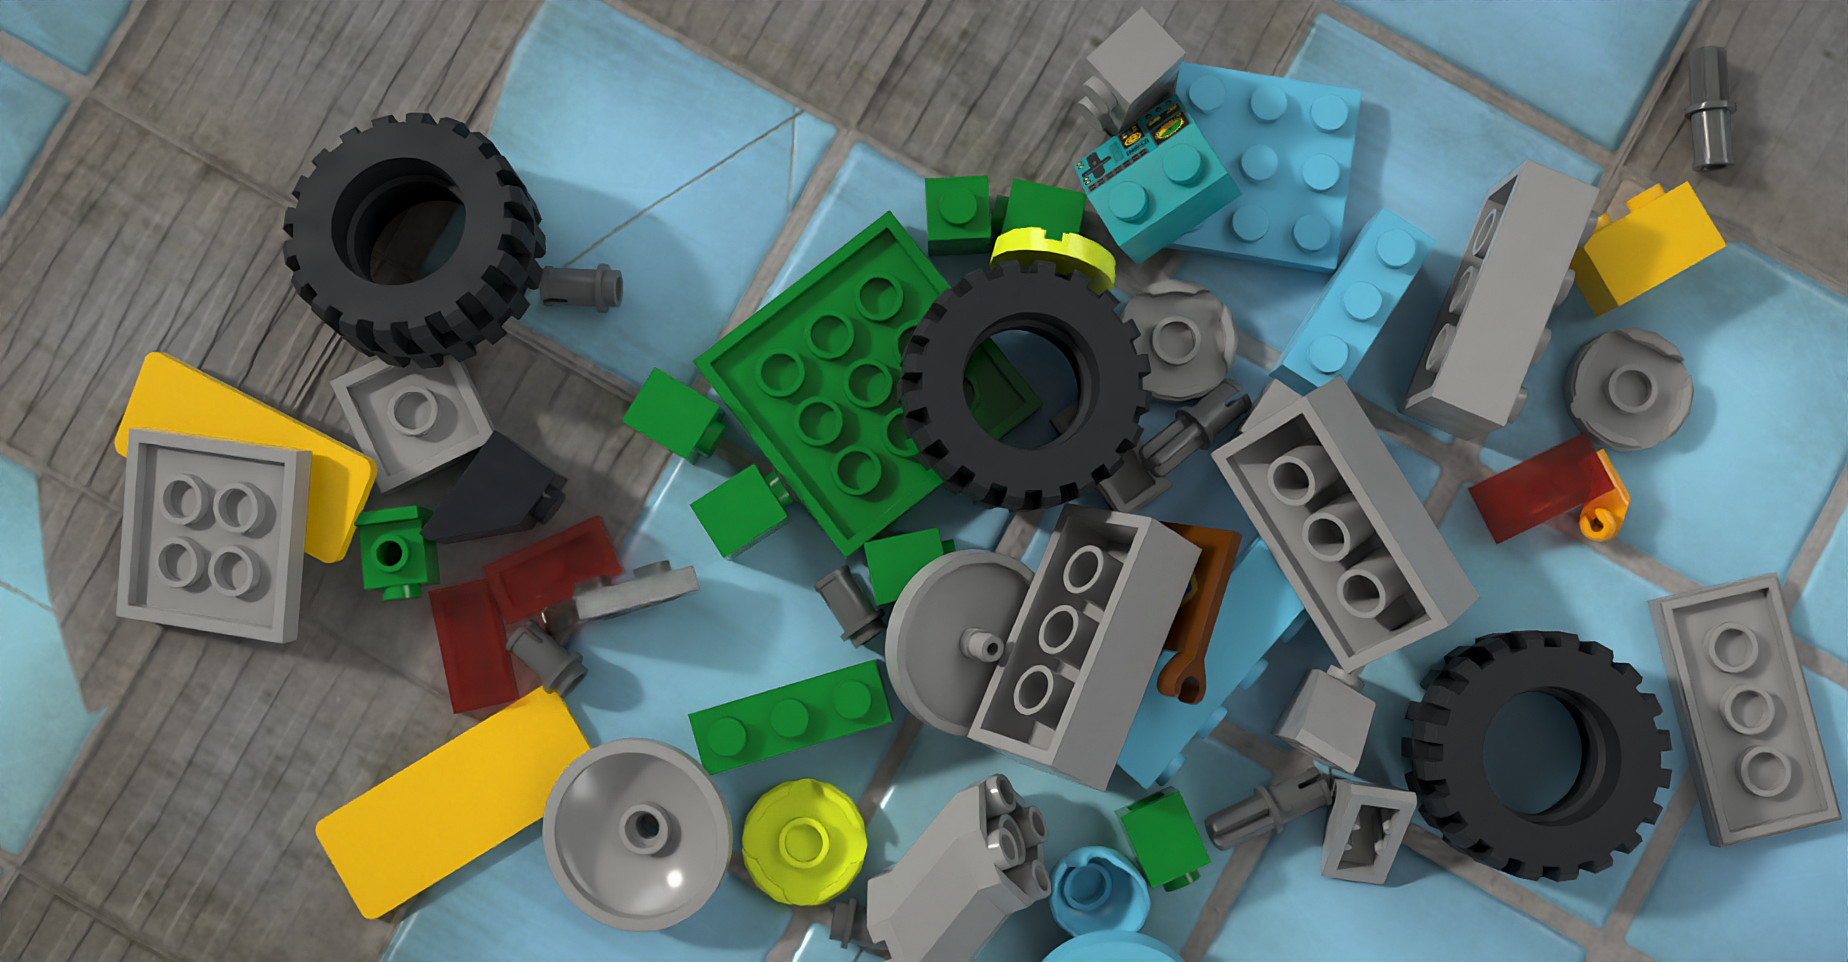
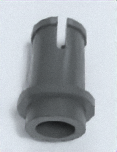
M600 263L597 269L545 266L540 281L541 299H544L543 305L596 306L598 312L607 313L610 307L618 308L621 305L623 296L622 274L620 270H611L608 264Z
M844 565L822 578L815 584L814 589L816 592H819L844 630V633L840 636L843 642L850 639L857 649L887 629L881 619L885 612L883 609L878 611L874 609L851 574L849 566Z
M532 618L525 622L526 632L522 627H519L506 644V650L518 657L545 682L543 690L547 694L556 692L560 697L564 698L582 682L588 673V669L581 664L583 656L579 652L570 654Z
M850 897L849 903L836 902L829 935L830 940L840 941V948L847 949L848 943L889 951L885 941L877 944L873 943L867 928V907L856 905L857 898Z

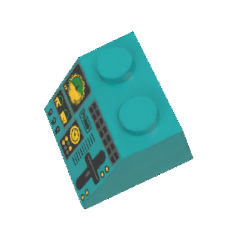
M1177 94L1168 98L1074 164L1087 197L1118 246L1137 265L1242 195L1237 184Z

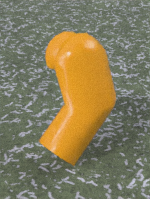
M1601 448L1575 462L1590 488L1579 518L1580 529L1586 538L1596 542L1611 540L1618 534L1631 501L1627 488L1604 448Z

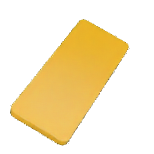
M151 352L145 357L114 442L116 451L127 458L129 428H152L311 450L304 552L325 563L339 562L345 557L357 527L354 526V523L360 512H363L378 473L377 463L371 457L165 352Z
M540 686L321 819L316 825V836L361 914L367 919H377L543 818L550 792L560 775L574 760L591 750L592 746L564 699L556 692L547 694L543 690V686Z

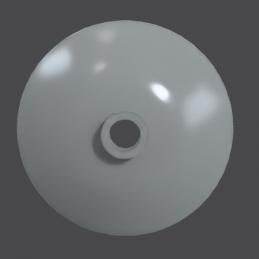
M630 737L608 741L592 748L574 760L563 771L552 788L546 803L543 817V844L553 877L564 894L576 907L594 920L616 929L632 932L657 931L688 919L719 888L731 858L733 843L732 823L727 803L720 788L697 760L681 749L662 741ZM644 814H650L658 820V833H653L646 829L643 823Z

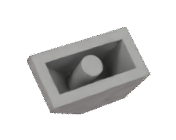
M1331 665L1327 673L1322 670L1307 669L1270 734L1326 767L1353 774L1360 763L1376 703L1360 694L1365 685L1362 681L1349 673L1346 674L1344 670Z

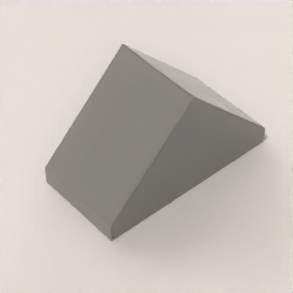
M1330 777L1329 790L1332 796V804L1327 806L1320 863L1321 876L1384 885L1417 805L1416 793L1390 785Z

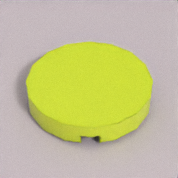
M1029 227L1013 229L998 236L990 261V268L992 270L998 262L1017 259L1020 267H1030L1037 259L1055 262V272L1065 276L1073 269L1091 277L1087 287L1097 295L1102 294L1106 289L1111 291L1114 287L1116 277V261L1114 256L1099 243L1074 233H1063L1062 241L1045 239L1046 230Z
M809 777L787 780L765 792L748 813L742 835V853L744 865L756 886L774 900L800 906L825 904L845 892L862 869L868 845L865 820L853 799L833 783Z

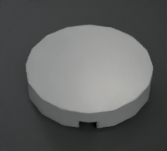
M1171 279L1151 284L1128 302L1119 317L1123 323L1133 318L1141 333V336L1135 339L1133 343L1138 355L1148 354L1151 373L1143 377V390L1152 392L1151 399L1153 401L1180 404L1200 399L1223 381L1235 362L1238 334L1233 315L1223 302L1221 303L1216 296L1209 293V289L1196 282Z
M1633 327L1607 332L1582 346L1567 367L1563 387L1567 413L1580 433L1602 448L1620 452L1652 448L1675 435L1689 416L1694 395L1692 376H1687L1686 368L1681 362L1685 359L1677 347L1659 334Z

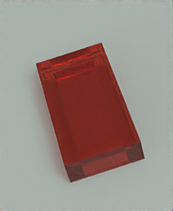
M489 577L428 591L453 713L460 714L519 700L520 696L511 654L506 650L508 639L495 578Z

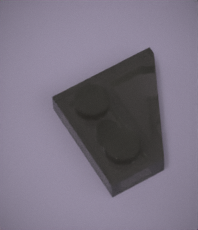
M665 560L634 569L635 580L613 585L611 576L604 575L573 584L575 595L541 613L546 632L553 636L568 632V629L574 626L601 619L606 621L686 597L700 590L694 565L672 570L670 560Z

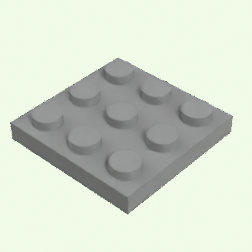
M129 428L116 616L281 644L297 640L312 451L152 428Z

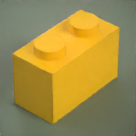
M1688 181L1665 193L1660 183L1625 202L1631 213L1612 223L1607 213L1599 216L1596 227L1584 247L1576 248L1569 269L1575 271L1574 281L1596 318L1620 307L1727 246Z

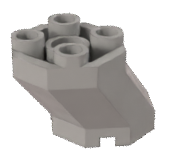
M996 773L982 778L956 793L898 863L883 870L884 873L868 880L867 928L873 943L877 944L885 941L892 959L883 962H973L1013 912L1028 908L1035 901L1046 898L1051 894V883L1047 870L1044 867V851L1041 844L1048 839L1045 820L1036 806L1026 807L1023 798L1013 789L1010 781L1004 774Z

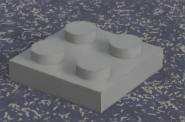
M450 354L443 356L444 364L441 367L422 369L412 359L408 366L402 368L388 365L378 358L330 381L362 453L371 457L377 463L378 473L375 481L381 494L389 496L477 454L494 430H496L464 361L458 362Z

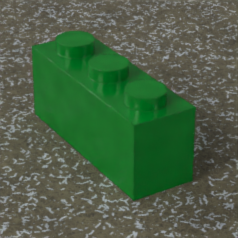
M877 658L688 714L702 766L710 776L890 723L894 720Z

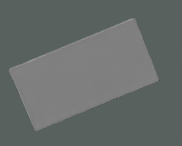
M1777 572L1765 573L1647 600L1710 845L1721 848L1842 820Z

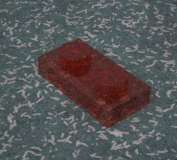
M1586 432L1569 438L1467 487L1496 544L1615 489Z
M600 515L589 518L482 566L506 624L519 622L626 574L603 517Z

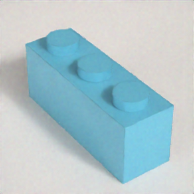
M1382 207L1364 225L1270 371L1269 376L1273 379L1276 378L1303 397L1339 375L1347 383L1437 240L1390 210Z

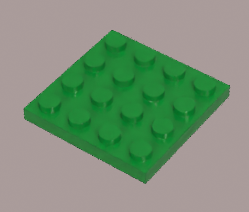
M890 210L692 361L846 559L864 546L863 543L871 541L939 488L943 481L932 469L928 471L924 469L915 457L919 454V451L912 438L906 440L900 422L904 418L902 404L897 403V383L901 379L902 367L900 362L905 347L914 333V329L932 303L947 288L949 290L952 288ZM991 337L987 338L975 349L964 373L963 391L965 400L979 426L987 434L999 441L1043 406V403Z

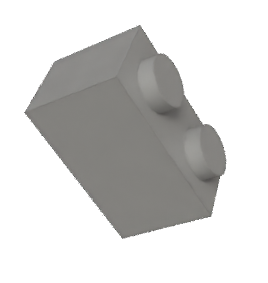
M1143 7L1135 12L1085 58L1075 94L1079 99L1077 107L1086 121L1098 131L1106 128L1113 136L1137 121L1170 91L1186 55V52Z

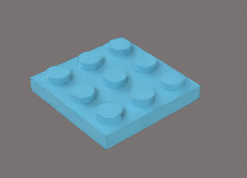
M1182 62L1176 75L1173 95H1178L1237 184L1242 195L1164 248L1320 273H1333L1337 267L1362 90Z

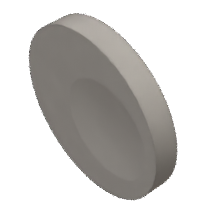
M978 549L959 550L943 555L927 564L904 587L893 607L888 622L885 658L894 691L903 705L916 718L943 732L956 736H968L1035 576V573L1026 565L1014 558L999 553Z

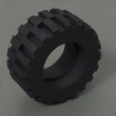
M430 113L406 114V122H398L393 115H388L371 120L373 128L360 132L357 127L352 128L339 136L343 143L331 152L324 148L311 161L316 166L315 170L309 178L301 175L291 193L298 200L296 208L288 207L285 211L283 230L293 239L285 241L282 248L285 265L294 272L291 279L298 295L311 306V311L352 347L368 357L377 355L388 365L405 368L412 359L422 369L436 368L444 364L443 356L451 354L458 362L476 356L475 345L485 339L494 345L507 334L502 325L511 316L517 320L522 318L531 305L524 297L527 288L532 290L539 288L543 269L535 258H542L546 254V237L539 228L542 218L535 201L506 157L500 154L494 143L480 132H470L463 122L444 117L440 118L437 124ZM428 201H451L465 206L466 220L462 238L455 252L443 266L429 276L408 284L381 285L372 282L370 261L373 247L381 231L395 216L414 205Z
M1016 259L998 262L993 270L983 272L979 268L963 276L956 286L950 290L947 288L932 303L914 329V333L905 347L900 362L902 372L901 379L897 383V403L902 404L904 418L900 422L906 440L912 438L919 451V454L915 457L926 471L932 469L943 480L940 484L955 496L961 493L973 499V505L989 510L996 507L1008 509L1009 513H1018L1043 508L1048 509L1077 499L1096 489V485L1112 477L1125 463L1122 459L1128 450L1137 446L1144 431L1138 423L1140 416L1150 411L1152 392L1143 390V377L1151 373L1148 354L1138 355L1133 343L1135 339L1141 336V333L1133 318L1125 323L1120 320L1113 309L1121 302L1108 289L1102 294L1097 295L1087 287L1091 277L1076 269H1073L1065 276L1055 272V262L1037 259L1030 267H1020ZM1007 330H1021L1039 335L1054 344L1064 354L1074 371L1078 385L1076 415L1066 431L1048 444L1033 448H1017L1005 445L991 437L979 426L967 406L963 391V379L967 363L975 349L987 338Z
M1526 630L1492 633L1476 638L1475 644L1472 646H1458L1444 656L1446 666L1441 670L1430 669L1419 684L1426 690L1421 702L1410 701L1405 719L1414 721L1412 738L1401 737V756L1411 758L1413 771L1404 774L1408 790L1420 796L1423 802L1418 811L1429 826L1439 829L1443 833L1442 840L1454 850L1473 858L1478 863L1518 878L1538 881L1540 877H1545L1556 882L1577 880L1580 869L1596 874L1613 866V858L1610 855L1613 850L1630 854L1643 841L1642 837L1636 832L1641 822L1655 825L1663 809L1661 805L1653 802L1658 787L1670 788L1672 769L1661 768V751L1672 750L1669 730L1656 728L1653 717L1661 715L1663 710L1655 694L1640 693L1636 689L1642 683L1643 677L1630 663L1613 662V650L1596 641H1580L1577 634L1561 631ZM1526 692L1545 693L1561 702L1577 725L1582 745L1581 765L1573 786L1559 802L1536 814L1520 813L1502 804L1490 787L1483 764L1484 739L1493 717L1506 702L1516 695Z

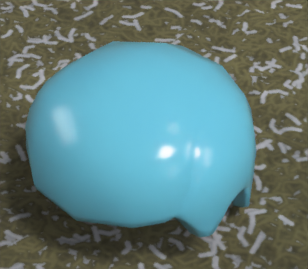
M1101 845L1085 846L1073 849L1067 855L1062 856L1051 869L1049 875L1051 894L1046 898L1054 922L1069 935H1073L1075 938L1083 934L1103 930L1138 932L1145 926L1151 905L1147 885L1142 874L1126 855L1113 848Z

